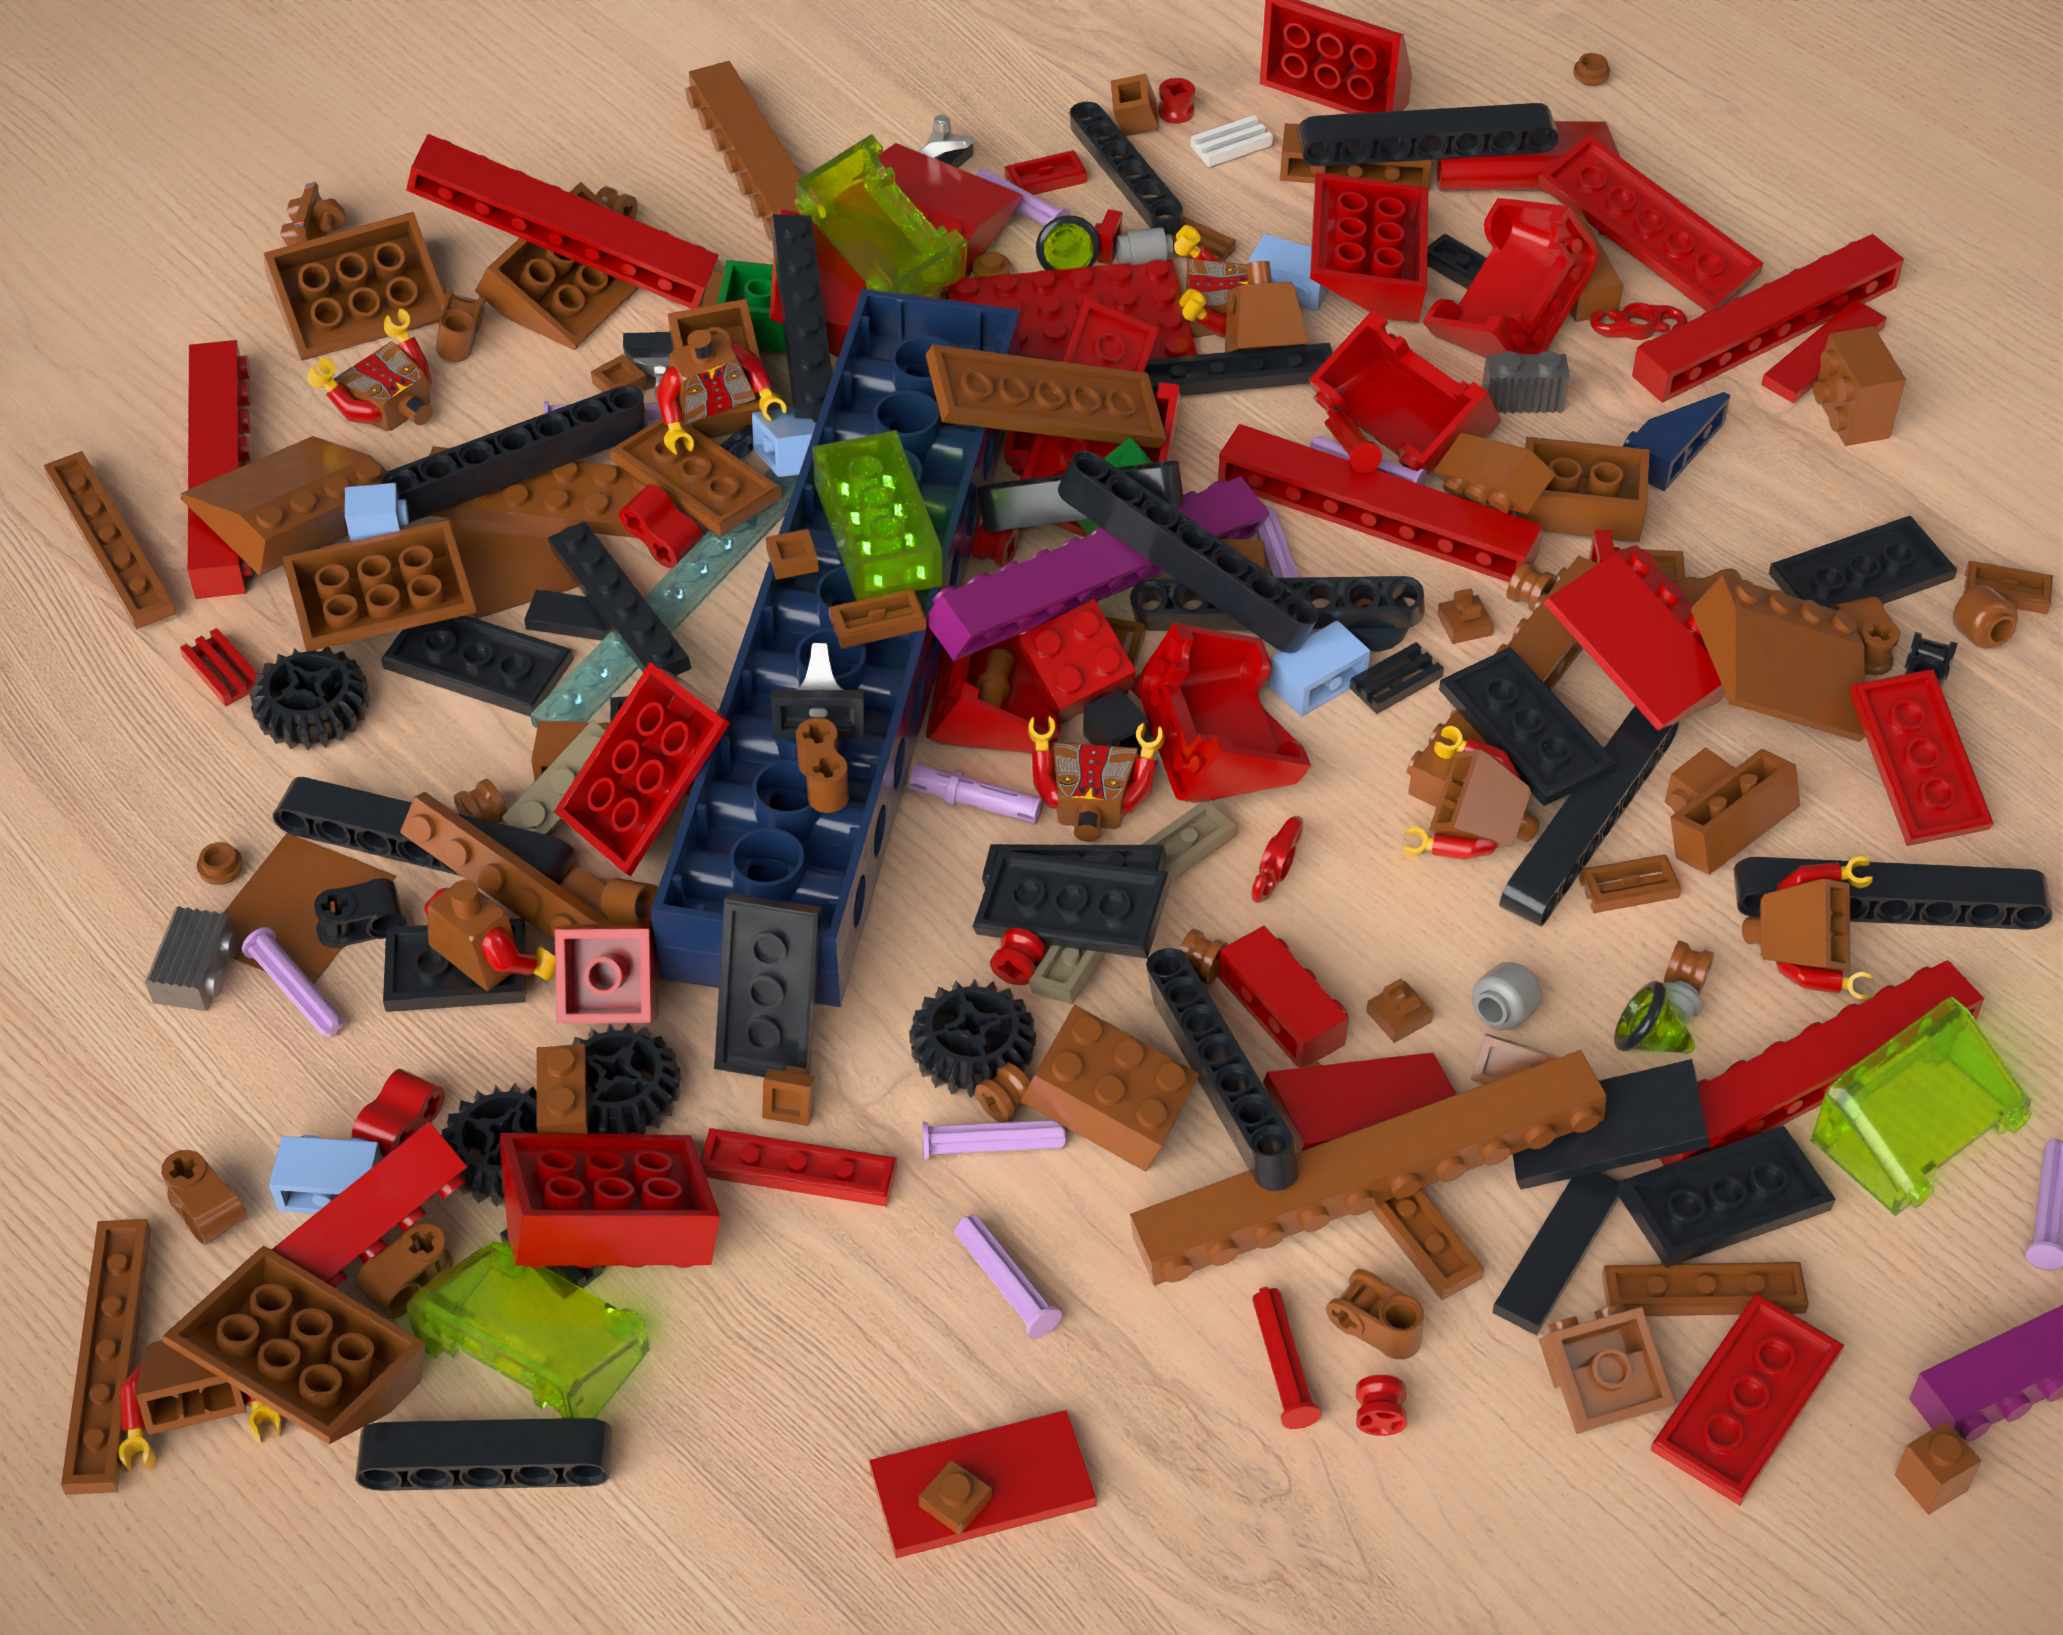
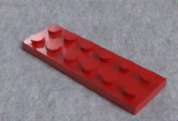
M1590 134L1539 175L1538 186L1565 206H1569L1574 213L1582 212L1590 225L1706 312L1725 305L1761 273L1764 264L1762 261Z
M1084 298L1061 362L1144 373L1159 328ZM1036 433L1020 480L1064 474L1076 452L1090 451L1104 459L1119 446V443ZM1076 521L1052 524L1084 538L1088 535Z

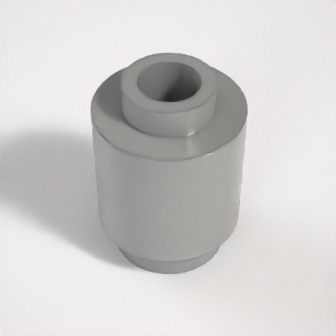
M1163 227L1126 231L1125 235L1116 237L1118 263L1137 265L1146 264L1152 260L1166 262L1167 258L1173 257L1171 234L1165 235Z

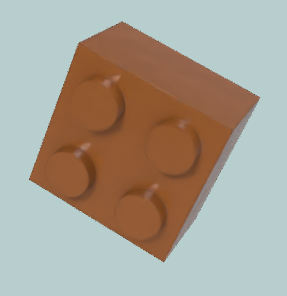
M1874 326L1831 333L1828 336L1825 351L1821 354V368L1818 380L1815 381L1813 386V394L1816 402L1822 405L1829 417L1832 430L1837 431L1845 446L1890 438L1906 378Z

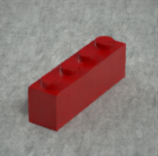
M429 1121L271 1250L332 1287L337 1288L348 1279L343 1270L353 1261L359 1258L365 1264L388 1246L382 1238L397 1225L405 1232L425 1216L427 1212L422 1208L425 1202L436 1193L444 1200L466 1181L460 1174L468 1167Z

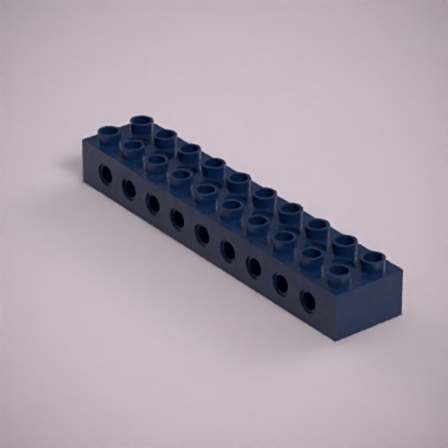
M869 289L861 290L779 534L808 529L818 558L819 571L776 579L771 562L769 561L719 711L730 724L696 776L651 908L660 979L719 988L724 899L728 893L822 907L815 1004L841 1007L944 647L926 624V630L841 649L838 636L834 632V624H831L829 618V607L914 588L926 617L934 606L933 598L940 591L949 586H954L955 588L962 586L974 538L982 516L978 488L991 484L1006 430L942 422L925 354L934 344L1020 356L1019 309ZM813 643L827 644L831 671L837 685L841 689L864 690V739H838V754L844 757L847 762L849 800L845 807L833 813L819 812L812 808L808 802L807 779L798 767L796 739H773L772 690H795L802 685L809 668Z

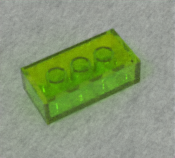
M894 430L814 446L815 486L856 601L912 588L915 591L943 586L942 548L897 431Z

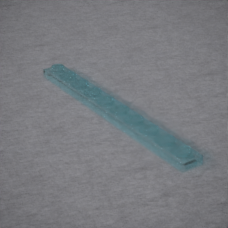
M769 469L764 476L781 487L782 498L723 536H719L710 529L644 597L671 634L785 516L798 475L778 477ZM612 631L530 714L532 726L538 728L539 720L587 722L639 668Z

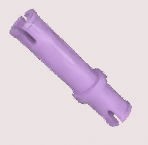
M919 762L915 764L909 781L911 783L909 785L910 790L943 798L947 804L954 806L957 803L970 805L996 814L1020 819L1033 825L1038 822L1043 806V797L975 780L965 776L963 771L954 770L952 773L932 768Z

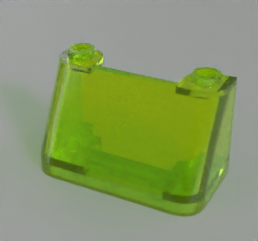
M872 134L796 181L797 199H795V205L799 213L812 216V221L866 282L867 289L918 296L952 285L964 277L967 241L956 229L947 234V230L943 226L937 230L895 184V171L891 167L885 169L883 164L880 163L878 155L883 152V146Z
M1951 997L1844 1073L1831 1086L1823 1099L1810 1141L1894 1216H1897L1910 1205L1914 1208L1921 1206L1935 1189L1931 1182L1936 1170L1991 1128L1999 1135L2004 1134L2008 1130L2012 1134L2018 1132L2032 1115V1112L2028 1110L2031 1099L1970 1011L1954 997Z
M490 1241L420 1288L407 1303L406 1307L413 1335L426 1342L425 1353L437 1359L445 1350L446 1354L454 1358L460 1350L532 1391L536 1406L543 1409L548 1404L557 1410L562 1418H597L650 1351L648 1336L644 1330L645 1322L637 1313L628 1308L620 1310L544 1267L515 1266L508 1241H502L501 1243Z

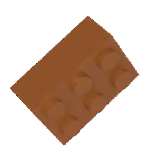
M746 299L668 313L673 350L688 345L687 338L689 334L701 329L708 331L711 336L718 333L724 334L729 344L739 343L754 352L760 359ZM758 392L754 393L755 400L691 423L690 426L708 438L735 434L745 425L753 427L752 412L761 411L759 407L761 396ZM771 403L768 405L767 410H771Z
M1526 436L1525 448L1534 452L1555 473V476L1527 514L1517 512V517L1543 525L1542 531L1593 537L1594 530H1611L1612 539L1640 542L1647 508L1649 449Z
M1074 1004L1020 1102L1146 1172L1165 1142L1200 1074Z

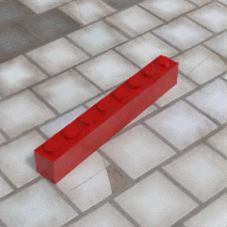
M427 134L411 166L406 191L690 309L699 307L719 257L718 254L702 246L694 245L666 231L658 230L630 216L622 215L594 201L581 198L562 190L558 186L545 183L526 175L522 171L509 168L490 160L486 156L473 153L452 144L448 140L440 139L430 134Z
M1873 233L1858 241L1850 242L1847 246L1829 255H1823L1818 260L1800 269H1794L1789 274L1773 282L1765 283L1760 288L1746 295L1736 297L1731 302L1717 309L1707 311L1690 322L1676 326L1663 335L1643 342L1637 347L1632 377L1663 403L1828 322L1854 299L1865 304L1897 288L1904 258Z
M237 340L189 345L188 490L245 466V461H251L252 458L249 438L244 435L245 433H251L249 411L244 409V406H251L248 382H244V379L251 378L248 356L240 355ZM188 506L187 570L195 599L246 594V576H253V569Z
M1238 424L1219 454L1218 480L1227 482L1241 476L1257 497L1510 583L1513 574L1521 563L1526 561L1533 564L1538 556L1543 525L1379 470L1366 474L1359 473L1353 469L1349 460L1242 424Z
M1949 960L1932 968L1929 966L1923 967L1915 972L1909 980L1895 987L1894 985H1887L1879 990L1873 998L1859 1005L1853 1003L1846 1006L1836 1017L1822 1024L1820 1022L1812 1023L1800 1035L1786 1042L1777 1041L1771 1044L1761 1055L1747 1062L1745 1060L1735 1062L1725 1073L1710 1081L1707 1079L1698 1081L1711 1147L1659 1158V1160L1665 1166L1778 1128L1973 1027L1985 998Z

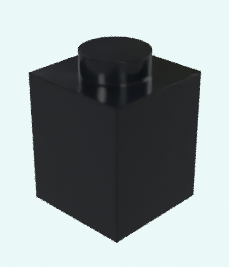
M1121 689L1108 695L1097 697L1084 706L1083 735L1092 745L1137 748V755L1141 754L1142 747L1137 740L1136 731L1142 723H1145L1146 730L1143 740L1148 743L1149 721Z

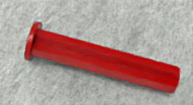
M1330 409L1327 412L1329 418L1324 424L1348 454L1353 469L1363 474L1376 470L1382 461L1380 448L1375 443L1366 439L1343 410L1336 412L1334 409Z
M1267 1286L1262 1287L1258 1293L1253 1295L1252 1301L1284 1410L1280 1417L1281 1422L1288 1429L1305 1428L1320 1419L1321 1410L1312 1401L1281 1292L1277 1288L1269 1289Z

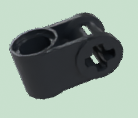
M1915 631L1904 667L1906 669L1905 674L1934 669L1942 689L1944 680H1947L1958 643L1951 641L1947 645L1922 637V633Z
M379 878L362 884L328 889L319 894L314 902L315 914L319 919L316 925L317 938L323 945L330 948H343L351 944L374 939H386V928L403 927L407 924L396 885L390 879ZM332 901L335 902V912L331 911L330 903ZM337 925H341L342 934L340 936L337 933Z

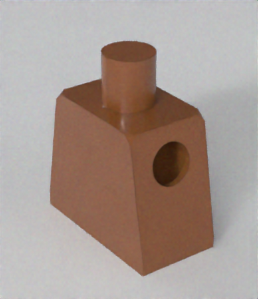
M1270 261L1247 263L1248 284L1239 285L1228 293L1225 352L1308 344L1306 329L1292 282L1272 283Z

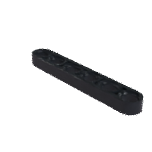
M1087 101L1073 105L1069 112L1072 132L1150 228L1163 227L1165 234L1179 231L1183 227V207L1103 108L1097 103ZM1082 118H1092L1088 120H1081ZM1097 137H1108L1104 139H1096ZM1113 156H1125L1121 158H1111ZM1139 175L1140 177L1128 178L1127 176ZM1156 195V197L1144 198L1143 196ZM1162 215H1173V217H1169V218H1160L1159 216H1162Z

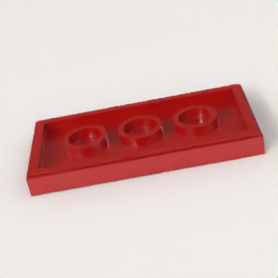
M1934 669L1853 684L1848 692L1906 845L1911 846L1989 830L1994 822Z
M1433 1052L1268 1071L1263 1080L1266 1091L1292 1133L1294 1145L1298 1152L1457 1095Z
M1755 1293L1652 1442L1650 1451L1740 1506L1842 1354L1845 1345Z
M1067 1410L869 1460L870 1472L896 1559L1096 1507V1496ZM951 1460L992 1488V1499L960 1535L919 1507L918 1496Z

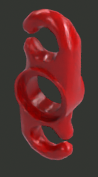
M1641 302L1630 303L1624 307L1623 311H1608V318L1614 321L1611 324L1600 322L1605 316L1602 310H1597L1590 318L1591 327L1596 333L1605 337L1630 338L1633 340H1646L1653 336L1654 332L1666 333L1670 331V325L1662 321L1665 319L1677 321L1673 328L1687 323L1686 315L1682 310L1670 305H1648ZM1639 318L1647 321L1648 323L1635 324L1631 322L1630 319Z
M1290 817L1277 835L1273 836L1268 842L1261 858L1260 874L1256 876L1251 890L1252 901L1255 903H1261L1268 899L1279 882H1282L1287 876L1295 856V844L1299 842L1302 835V817Z

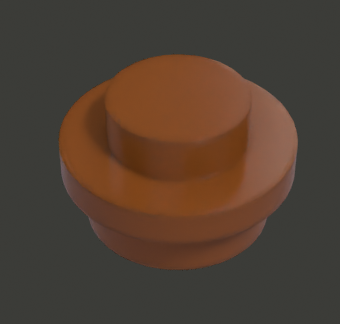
M1586 53L1574 65L1573 74L1584 85L1596 86L1608 80L1610 68L1604 56L1597 53Z
M997 252L984 253L973 262V273L976 277L1010 274L1011 272L1010 260Z
M215 842L209 844L201 851L197 861L199 876L209 884L221 885L229 883L236 879L243 870L242 856L239 851L228 843Z

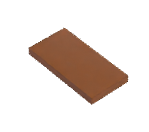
M662 418L610 449L611 460L646 485L653 484L663 489L671 498L673 504L719 536L725 535L782 498L779 485L689 424L684 426L682 421H680L681 429L693 438L694 447L692 451L686 449L683 437L675 441L677 455L666 447L664 437L669 431L668 424L664 425Z

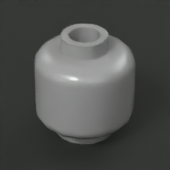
M1503 962L1496 965L1477 981L1472 990V1003L1476 1014L1485 1024L1498 1030H1511L1522 1024L1535 1012L1541 1000L1540 986L1534 975L1524 966L1514 962Z

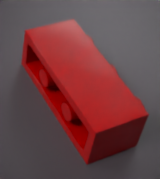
M1265 925L1220 949L1218 978L1298 1068L1320 1060L1345 1046L1349 1022L1346 1009L1338 1000L1330 998L1320 987L1315 974L1308 968L1304 969L1292 956L1287 943L1281 938H1276Z

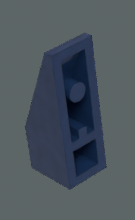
M1722 392L1648 419L1638 432L1632 431L1628 435L1623 447L1650 450L1648 484L1665 492L1724 425L1730 400L1729 394Z

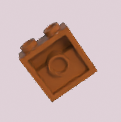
M1623 1303L1615 1304L1595 1311L1596 1320L1579 1324L1577 1316L1565 1318L1549 1324L1550 1333L1539 1339L1554 1388L1561 1387L1576 1434L1675 1405L1642 1307L1625 1311Z

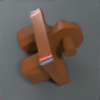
M316 181L305 185L302 197L289 201L287 210L293 222L282 225L280 232L287 246L326 236L328 231L341 228L345 222L346 212L335 199L323 200L319 195V186Z

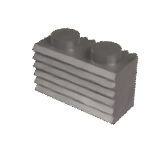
M1507 351L1499 355H1486L1481 387L1488 391L1498 413L1506 414L1510 412L1514 414L1518 412L1522 414L1526 412L1530 414L1533 411L1537 414L1541 411L1545 414L1549 411L1553 414L1557 411L1561 414L1564 411L1570 378L1566 354L1544 351L1540 354L1518 355Z
M177 906L145 980L153 1003L203 1011L208 1010L212 996L217 997L221 993L224 982L223 968L226 965V960L233 959L238 949V934L233 931L227 914L224 912L219 914L215 911L210 913L207 910L200 911L197 908L192 910L189 907L184 909Z

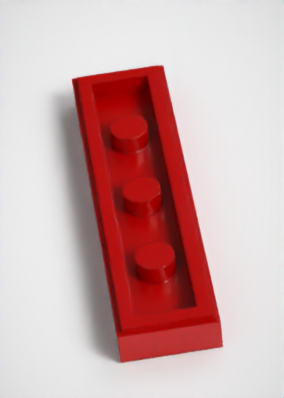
M1854 299L1763 374L1761 385L1791 403H1795L1818 380L1821 368V354L1825 351L1829 334L1872 326L1879 332L1885 327L1887 317Z
M709 1128L700 1158L707 1178L886 1207L897 1169L896 1157Z

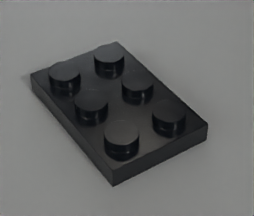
M522 918L509 919L518 951L526 952L525 920ZM428 925L386 928L383 1003L386 1012L526 1002V975L512 973L487 992L429 945Z

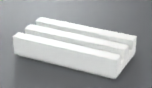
M1253 115L1191 136L1190 147L1208 167H1212L1272 146L1273 135L1270 132L1265 133L1266 127L1262 123L1258 124V118Z

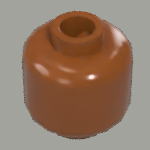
M1979 586L1967 591L1959 599L1953 612V623L1957 630L1974 645L1984 649L1993 648L2007 642L2014 634L2018 620L2017 609L2012 602L1996 589L1988 586Z

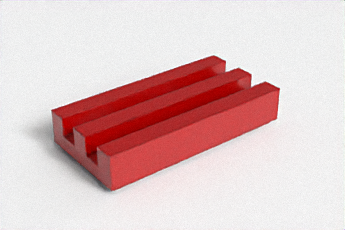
M1072 150L1005 166V178L1032 195L1087 183V171L1076 152Z
M215 628L209 631L211 638L206 640L203 636L195 639V646L190 647L186 643L180 647L184 660L225 706H228L251 693L250 688L254 686L255 675L258 673L219 629ZM217 648L224 655V657L247 681L246 684H244V682L237 676V674L229 667V665L222 659V657L214 649ZM205 655L235 690L229 692L201 660L200 656Z

